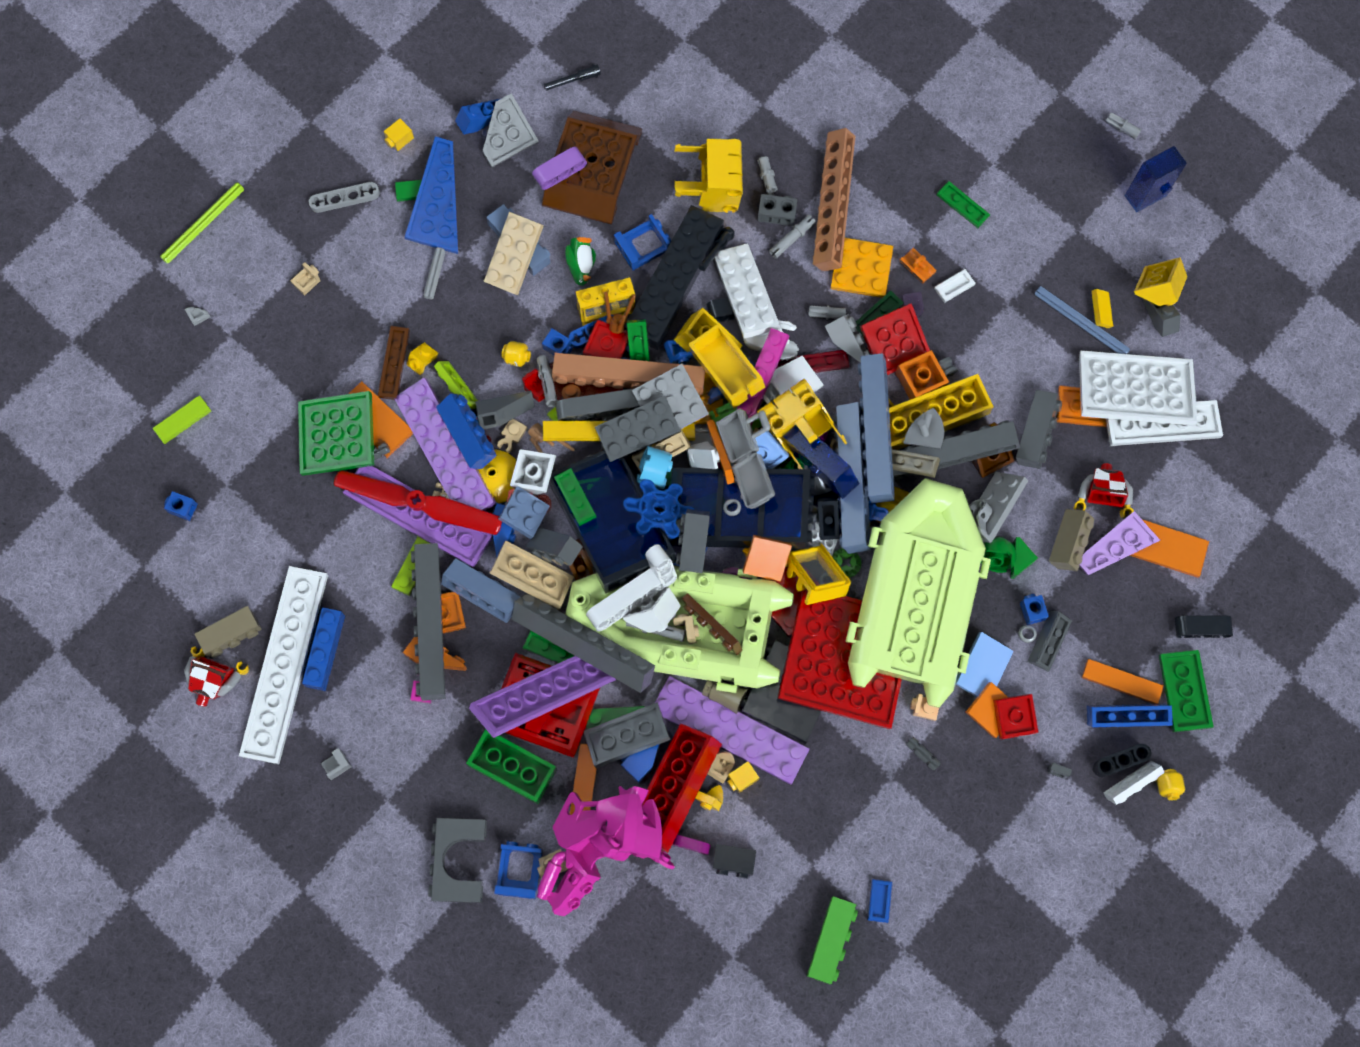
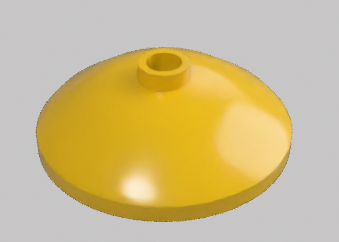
M494 450L497 456L483 469H478L495 499L496 504H501L507 501L509 490L514 489L510 484L516 459L507 452ZM495 471L496 473L495 475L490 476L489 472Z

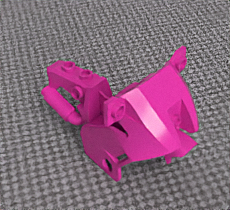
M619 786L620 795L600 801L582 802L577 793L571 792L552 827L558 844L566 849V851L556 853L551 861H548L537 889V897L548 900L555 915L566 916L580 906L581 899L592 891L594 883L601 878L595 864L598 859L607 857L617 861H625L632 854L643 859L649 857L666 868L674 869L675 866L670 861L671 857L666 852L661 851L662 827L655 801L653 799L647 800L642 806L649 790L636 786L625 790L622 786ZM571 803H574L575 811L570 815L569 806ZM584 807H596V810L583 811ZM566 861V868L568 870L554 893L552 890L561 871V864Z

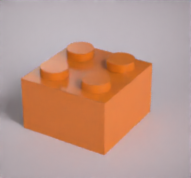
M932 350L898 365L895 373L910 400L949 384Z

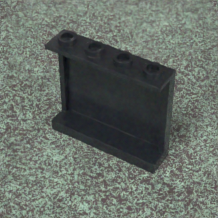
M775 641L773 646L769 644L765 655L768 656L766 661L780 670L779 682L760 688L749 687L748 690L751 693L748 698L744 697L740 708H743L742 714L745 713L806 744L821 710L777 699L789 647Z

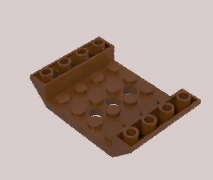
M573 111L567 117L554 157L572 147H577L586 161L590 156L596 157L597 160L593 163L587 161L583 169L546 189L542 206L612 225L617 211V200L634 147L635 145L638 146L643 128ZM607 161L614 162V166L606 167L605 163Z

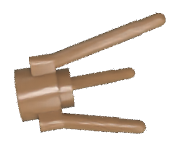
M536 423L529 429L528 434L531 436L530 441L534 444L536 450L543 453L537 443L543 442V427ZM546 441L552 447L554 446V443L552 441ZM557 441L569 450H575L565 441Z

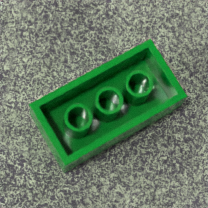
M486 729L466 763L473 770L537 805L557 771L556 766L507 739L501 736L493 738Z

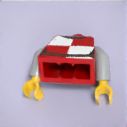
M1104 463L1101 465V468H1096L1094 473L1088 475L1081 483L1078 494L1080 498L1073 507L1076 510L1077 504H1081L1084 511L1086 509L1084 501L1087 499V503L1124 507L1120 511L1121 518H1124L1125 510L1129 512V515L1134 512L1130 507L1133 502V488L1124 479L1121 471L1112 470L1111 464Z
M194 646L191 648L193 656L189 658L184 669L186 681L189 684V691L198 694L196 704L207 706L209 698L216 699L233 689L241 679V675L248 673L249 666L247 665L244 670H240L239 668L243 663L238 662L236 665L237 671H234V668L204 658L205 654L202 648L196 654L197 648Z

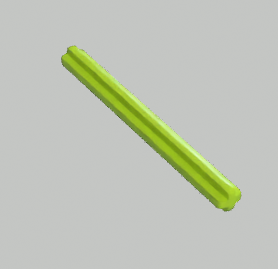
M238 182L235 183L161 254V259L167 264L170 263L244 191L242 185Z

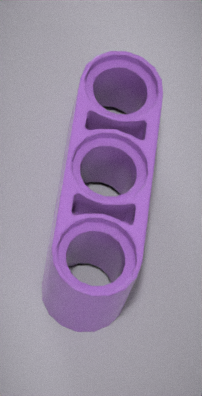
M572 147L538 166L532 172V175L540 187L546 190L583 169L587 161L577 147Z

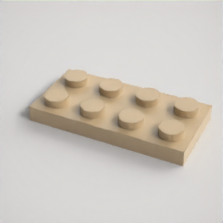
M509 212L484 282L518 295L544 225Z
M508 541L504 542L490 571V574L558 610L562 606L574 576Z

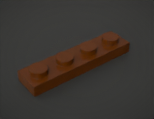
M390 326L378 391L379 398L395 400L397 395H399L410 333L409 328Z
M688 593L682 598L685 604L683 607L690 616L694 614L697 617V622L703 628L706 626L714 639L717 640L719 638L722 641V646L728 652L732 650L738 655L742 651L739 641Z

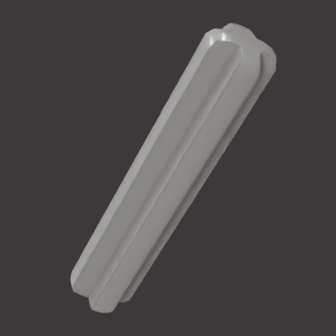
M437 247L435 249L423 294L426 299L432 300L434 298L445 256V249Z

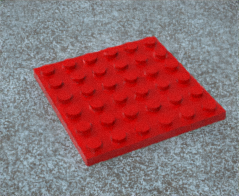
M805 588L801 593L777 699L881 728L892 729L902 679L876 673L864 688L853 685L848 667L852 643L846 642L850 622H858L862 600L844 596L806 605L805 600L808 590ZM856 629L854 640H856L858 629Z

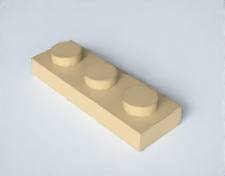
M681 429L680 432L668 436L650 445V447L670 452L672 457L691 448V444ZM645 449L632 455V459L638 469Z

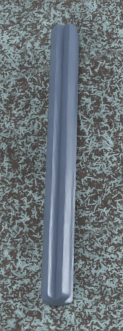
M1040 286L1036 290L1035 296L1118 354H1127L1130 349L1045 288Z

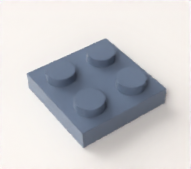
M517 486L498 520L532 539L550 506Z

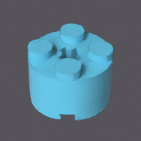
M647 446L640 461L639 469L641 475L637 474V483L640 484L642 480L648 479L654 483L657 489H664L667 478H665L666 472H670L673 461H671L672 454Z

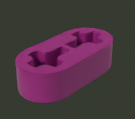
M677 835L672 844L705 855H709L711 845L681 835Z

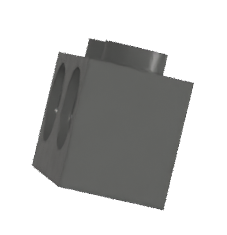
M769 193L761 194L758 221L794 226L797 199L791 196L780 197ZM765 206H771L772 209H766ZM788 208L791 211L785 212L783 209Z

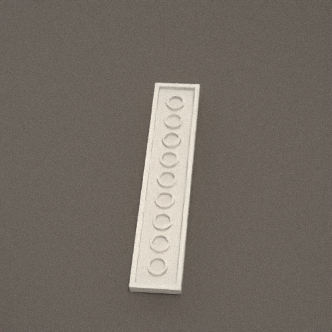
M289 566L240 749V757L280 764L328 578L327 573Z

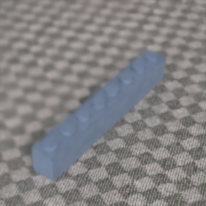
M883 353L860 356L861 363L858 364L859 375H862V380L859 381V389L863 393V398H860V407L864 410V415H861V424L865 428V432L862 433V442L866 446V450H863V459L867 463V468H864V477L868 481V485L865 486V495L869 497L871 503L895 501L886 360Z
M859 402L836 406L837 413L834 414L837 430L841 436L844 435L847 441L845 445L835 432L838 442L836 456L839 459L837 474L840 478V483L837 484L840 494L838 507L841 512L839 526L842 530L840 545L848 554L871 550V547L868 546L870 540L869 499L865 495V486L868 485V481L864 477V468H867V463L863 459V450H866V446L862 442V433L865 432V428L861 424V415H864V410L861 409Z

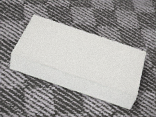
M966 269L938 284L934 289L943 302L946 303L974 286L975 282Z

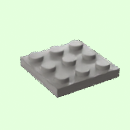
M683 364L632 390L640 407L666 396L680 430L709 415Z

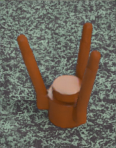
M605 291L606 322L610 324L609 329L611 332L622 333L636 295H632L624 315L614 314V316H611L608 292Z

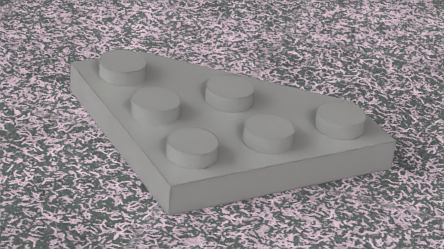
M512 93L496 101L483 148V154L491 168L539 142Z

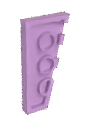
M1134 511L1083 554L1082 563L1079 567L1088 576L1160 541V539Z

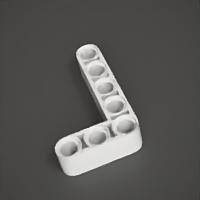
M660 545L652 546L645 554L650 569L588 610L586 616L597 631L608 628L675 582L677 574L673 563Z

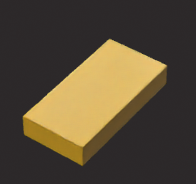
M1100 289L1092 290L1096 325L1105 328L1113 327L1109 292Z

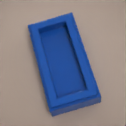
M872 879L868 921L889 923L892 882Z

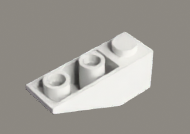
M708 441L693 444L691 448L686 450L691 467L718 468L717 463L720 462L718 451Z

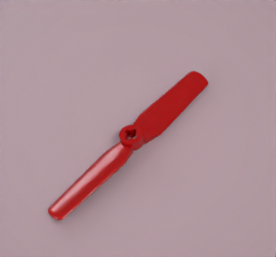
M343 470L339 471L334 479V486L391 506L410 507L414 511L422 510L437 521L492 535H497L502 525V521L498 520L499 516L443 496H425L419 490L409 491L401 485ZM419 496L421 502H417L416 505H414V502L412 500L416 499Z

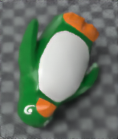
M586 237L572 238L570 245H567L565 250L569 270L575 283L581 286L586 285L591 279L589 273L596 261L595 250L590 246L592 240Z

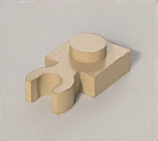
M514 419L510 420L501 433L505 438L498 442V448L500 449L503 444H507L506 452L510 453L512 443L518 444L528 429L527 426Z

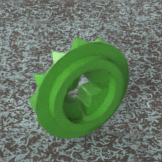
M841 548L832 555L840 568L843 563L842 558L847 560L851 557L849 563L851 567L845 565L841 568L848 578L855 576L859 572L861 558L858 553L848 554L844 548Z

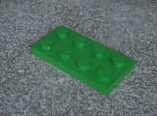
M1199 650L1158 655L1167 704L1172 706V732L1213 728Z

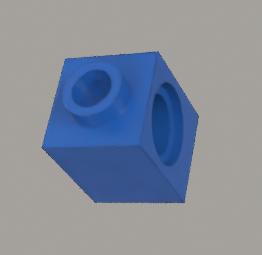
M554 329L550 330L542 342L543 349L552 355H555V353L570 354L572 351L571 339ZM556 343L563 344L561 348L554 347Z
M172 491L171 495L165 500L164 509L169 514L190 521L198 504L193 499ZM183 502V506L180 509H176L177 504Z
M1030 594L1021 601L1020 606L1026 625L1045 621L1049 617L1042 595ZM1029 605H1035L1038 612H1032Z

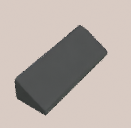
M1050 611L1049 617L1027 662L1049 672L1072 620L1059 611Z

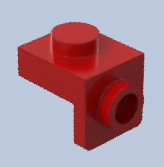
M534 369L522 378L525 391H532L533 398L540 402L545 398L542 381L538 376V370Z

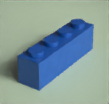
M450 393L436 409L469 467L483 469L497 456L494 447L488 441L484 429L476 420V415L468 406L467 399L463 395Z
M322 608L302 682L307 688L326 691L345 615L341 611Z
M1168 704L1087 705V725L1091 727L1172 726V706Z

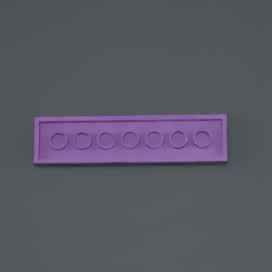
M424 377L397 395L395 401L449 499L483 511L495 505L496 501L478 469L469 467L436 409L440 401L429 381Z
M373 466L361 467L355 473L401 485L409 491L414 490ZM348 490L343 492L345 496L429 543H438L440 550L467 563L472 568L475 567L493 538L492 534L434 520L422 510L414 511L410 507L391 506ZM419 496L416 499L412 500L414 502V505H416L417 502H421Z
M574 656L472 702L469 709L494 738L616 679Z
M671 676L668 677L655 702L659 704L663 718L678 726L681 723L713 736L722 744L721 749L731 752L738 758L746 762L748 761L750 764L792 785L809 751V748L740 712L735 714L728 708L710 700L709 697L703 696L698 690Z

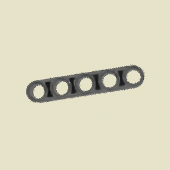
M633 389L568 398L555 402L558 421H581L621 415L640 406L632 393Z

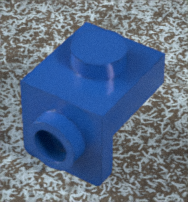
M674 340L664 343L671 364L685 365L693 357L691 352H686Z

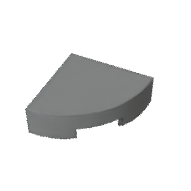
M194 307L185 309L194 326L210 318V315L204 309Z

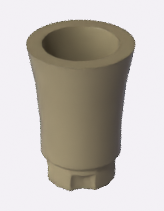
M707 680L702 695L709 697L710 700L737 714L740 711V705L744 697H746L748 689L738 687L736 693L716 690L718 682Z

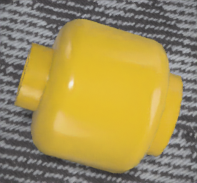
M510 341L502 349V358L508 365L522 367L530 360L531 352L528 351V346L525 343Z
M1175 769L1164 770L1165 773L1157 779L1159 794L1162 797H1167L1168 800H1177L1185 792L1183 776Z

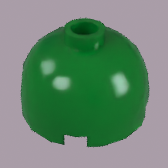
M995 537L991 543L983 542L986 548L984 558L991 559L990 571L1005 573L1007 569L1011 568L1012 570L1014 568L1016 550L1010 541L1003 537Z

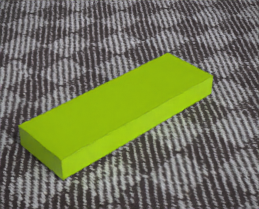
M199 395L153 427V430L162 442L166 444L210 413L211 410Z

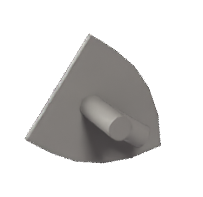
M934 408L924 412L915 419L907 431L904 444L941 449L944 439V425L940 415Z

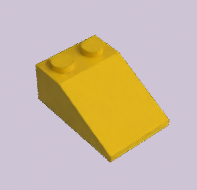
M702 307L690 316L674 338V341L686 352H691L688 344L719 322ZM726 330L736 345L741 348L742 344Z

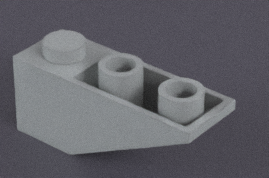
M849 314L825 325L832 342L860 363V356L871 355L864 345V337L856 329L857 325L854 318L850 317Z

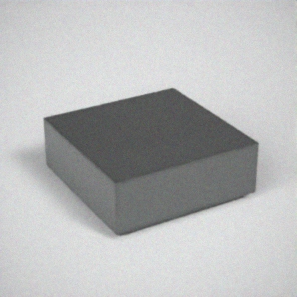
M1052 763L1049 765L1047 772L1066 779L1070 777L1072 769Z

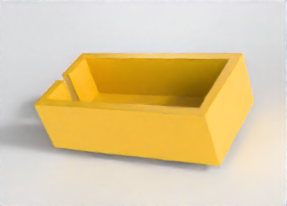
M720 323L688 344L693 356L734 409L748 400L747 395L752 397L765 388L761 375Z

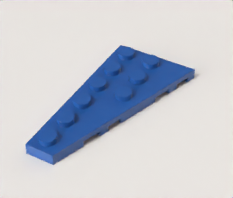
M435 136L405 239L434 248H443L445 251L458 254L453 141Z

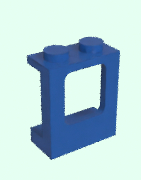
M652 214L649 215V221L622 235L620 231L614 234V242L632 271L663 255L671 243L669 235L667 233L664 234L660 221L655 219ZM649 230H653L661 241L662 246L641 256L633 245L632 240Z
M507 841L506 845L501 844L500 866L494 894L536 899L539 883L537 868L540 867L539 858L542 857L543 850L538 849L539 845L527 844L526 847L518 846L519 843ZM513 851L531 853L534 856L531 879L527 882L507 878L509 857Z

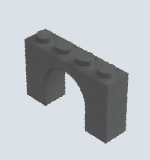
M437 818V822L433 823L432 830L433 835H436L435 843H432L431 856H434V864L430 865V876H433L432 885H429L428 897H431L433 902L482 903L483 882L459 881L451 878L445 869L444 861L447 851L458 842H486L487 821L483 819Z

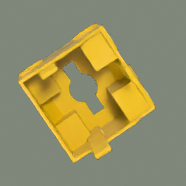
M707 139L706 143L701 146L675 145L674 152H699L698 159L702 161L701 182L675 181V196H701L699 206L706 212L728 213V211H732L734 213L738 211L743 194L741 141L738 139Z
M805 378L790 388L792 393L788 389L773 400L775 405L770 402L757 411V413L761 410L765 411L771 427L769 431L787 451L789 457L792 456L798 465V469L803 468L794 457V454L804 448L807 443H812L831 428L834 429L843 443L847 444L844 435L841 436L835 428L831 417Z

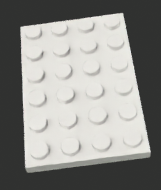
M1080 351L1079 371L1082 417L1196 425L1197 408L1193 359Z

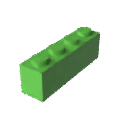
M834 896L831 897L807 977L832 985L833 981H837L840 972L837 969L838 962H842L846 950L843 949L845 941L849 942L852 933L849 927L851 921L855 922L858 910L855 909L856 904Z

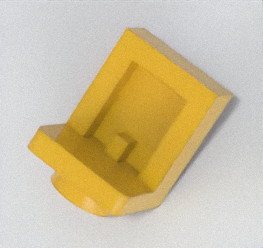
M424 342L410 352L407 366L421 375L424 372L425 366L437 358L438 352Z

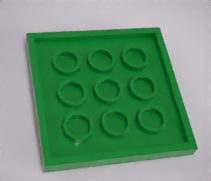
M370 391L298 402L301 475L375 466L372 393Z

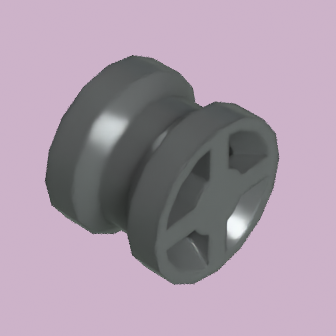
M951 357L944 358L938 362L947 378L953 376L958 371L952 365Z

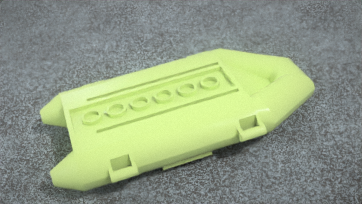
M924 479L881 520L880 528L872 527L868 546L875 548L858 622H850L846 642L852 643L848 667L853 685L864 688L876 673L885 674L922 684L928 705L940 708L954 691L958 672L966 674L970 654L962 651L979 577L987 579L991 559L984 558L986 548L963 489ZM981 561H983V562H982V566H981V570H980V573H979L980 563H981ZM856 629H858L856 640H854ZM959 656H961V660H960V664H959V668H958L957 665H958V661H959Z
M632 559L600 572L605 577L640 560ZM674 566L677 579L667 587L671 589L681 605L674 618H677V615L688 614L683 608L685 604L682 600L688 593L739 641L742 651L738 655L732 650L728 652L722 646V641L719 638L717 640L714 639L709 633V629L706 626L703 628L697 622V617L694 614L691 616L693 617L694 625H698L699 637H696L697 643L693 644L688 643L687 633L683 642L654 633H643L640 629L626 626L623 617L608 628L597 631L586 616V613L620 588L605 594L596 574L572 582L565 615L654 664V672L718 682L716 690L731 693L737 692L738 685L760 688L779 682L780 670L764 659L772 612L792 606L794 594L776 581L757 579L758 576L744 574L743 569H738L737 575L705 570H703V573L681 571L679 566ZM673 619L667 625L675 627ZM686 625L677 626L675 628L686 630ZM722 680L734 682V685L725 684L721 682Z

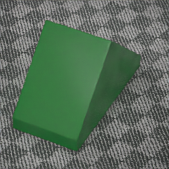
M1016 537L1013 541L1016 550V563L1011 570L1010 579H1015L1038 559L1020 537Z

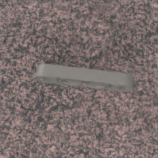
M368 182L315 194L310 197L309 205L312 211L319 213L375 200L379 197L380 191L377 184ZM370 188L373 189V194H369ZM352 192H357L358 197L356 199H350L348 197L349 194ZM334 196H339L340 201L338 203H332L331 198ZM317 200L320 202L318 207L315 205Z

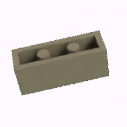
M1065 509L1049 558V562L1057 569L1078 571L1079 565L1082 563L1085 547L1088 544L1090 531L1094 525V518L1089 513L1083 510Z
M246 606L195 633V636L204 654L207 657L212 656V658L220 656L224 649L238 646L241 640L257 636L258 631L262 630L252 609Z

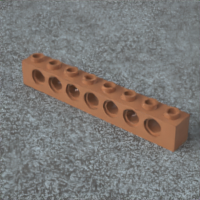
M847 128L831 131L827 134L813 265L821 271L842 267L856 137Z

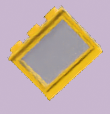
M630 277L576 291L577 307L583 326L607 315L605 291L608 292L611 315H624L632 295L635 294ZM635 300L629 314H632L635 308Z
M822 543L820 546L790 552L785 566L788 567L787 577L793 578L797 575V590L803 591L805 588L808 590L805 600L806 605L847 595L851 581Z

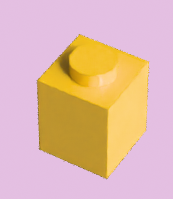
M401 118L384 130L386 144L390 148L394 147L397 151L414 139L412 130Z
M747 761L728 774L729 780L727 783L733 791L737 790L740 793L758 781L759 776Z

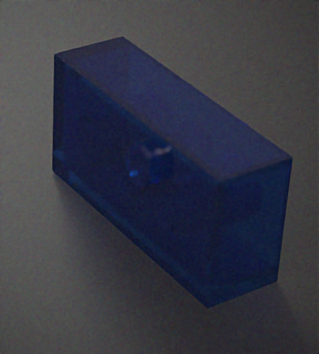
M1175 146L1148 159L1141 165L1124 195L1136 213L1165 198L1173 190L1174 183L1187 164Z
M797 425L783 436L793 454L842 499L860 484L851 466L819 437L812 443H809Z

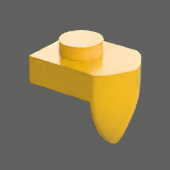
M718 785L707 794L698 791L695 799L701 803L700 806L709 811L711 809L719 811L723 803L722 787Z

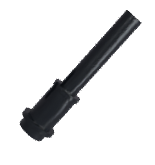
M592 64L591 67L577 70L575 74L545 83L544 86L547 91L580 80L582 82L589 78H598L601 72L598 64Z
M731 227L721 230V235L714 242L715 246L699 266L701 271H705L718 252L724 249L727 243L734 238L735 231Z

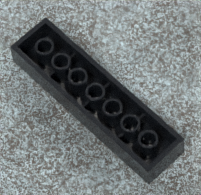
M693 205L690 206L628 319H646L648 346L656 350L661 346L701 271L699 269L700 264L715 246L714 242L718 239L721 230L724 228L723 219Z

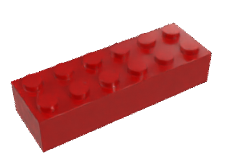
M681 723L647 789L649 791L642 803L643 806L647 800L653 799L655 801L662 827L661 850L667 853L722 745L713 736Z

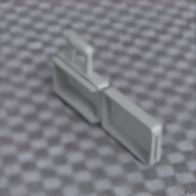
M737 409L720 421H717L716 424L729 461L735 464L732 469L735 475V482L738 483L741 492L740 497L747 508L753 509L769 501L775 495L762 456L757 453L759 447L755 439L769 431L771 427L765 411L761 410L748 418L746 411ZM759 418L763 428L753 433L750 423Z

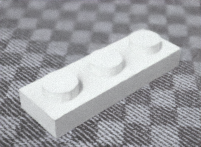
M1150 761L1103 793L1107 800L1117 805L1124 802L1132 794L1141 791L1145 785L1157 780L1165 772L1162 766Z

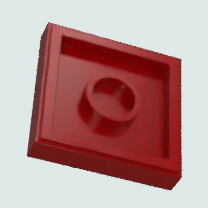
M597 319L584 348L583 355L622 359L629 343L628 331L624 330L618 334L613 333L609 329L610 324Z
M1032 694L993 700L1000 739L1039 733Z

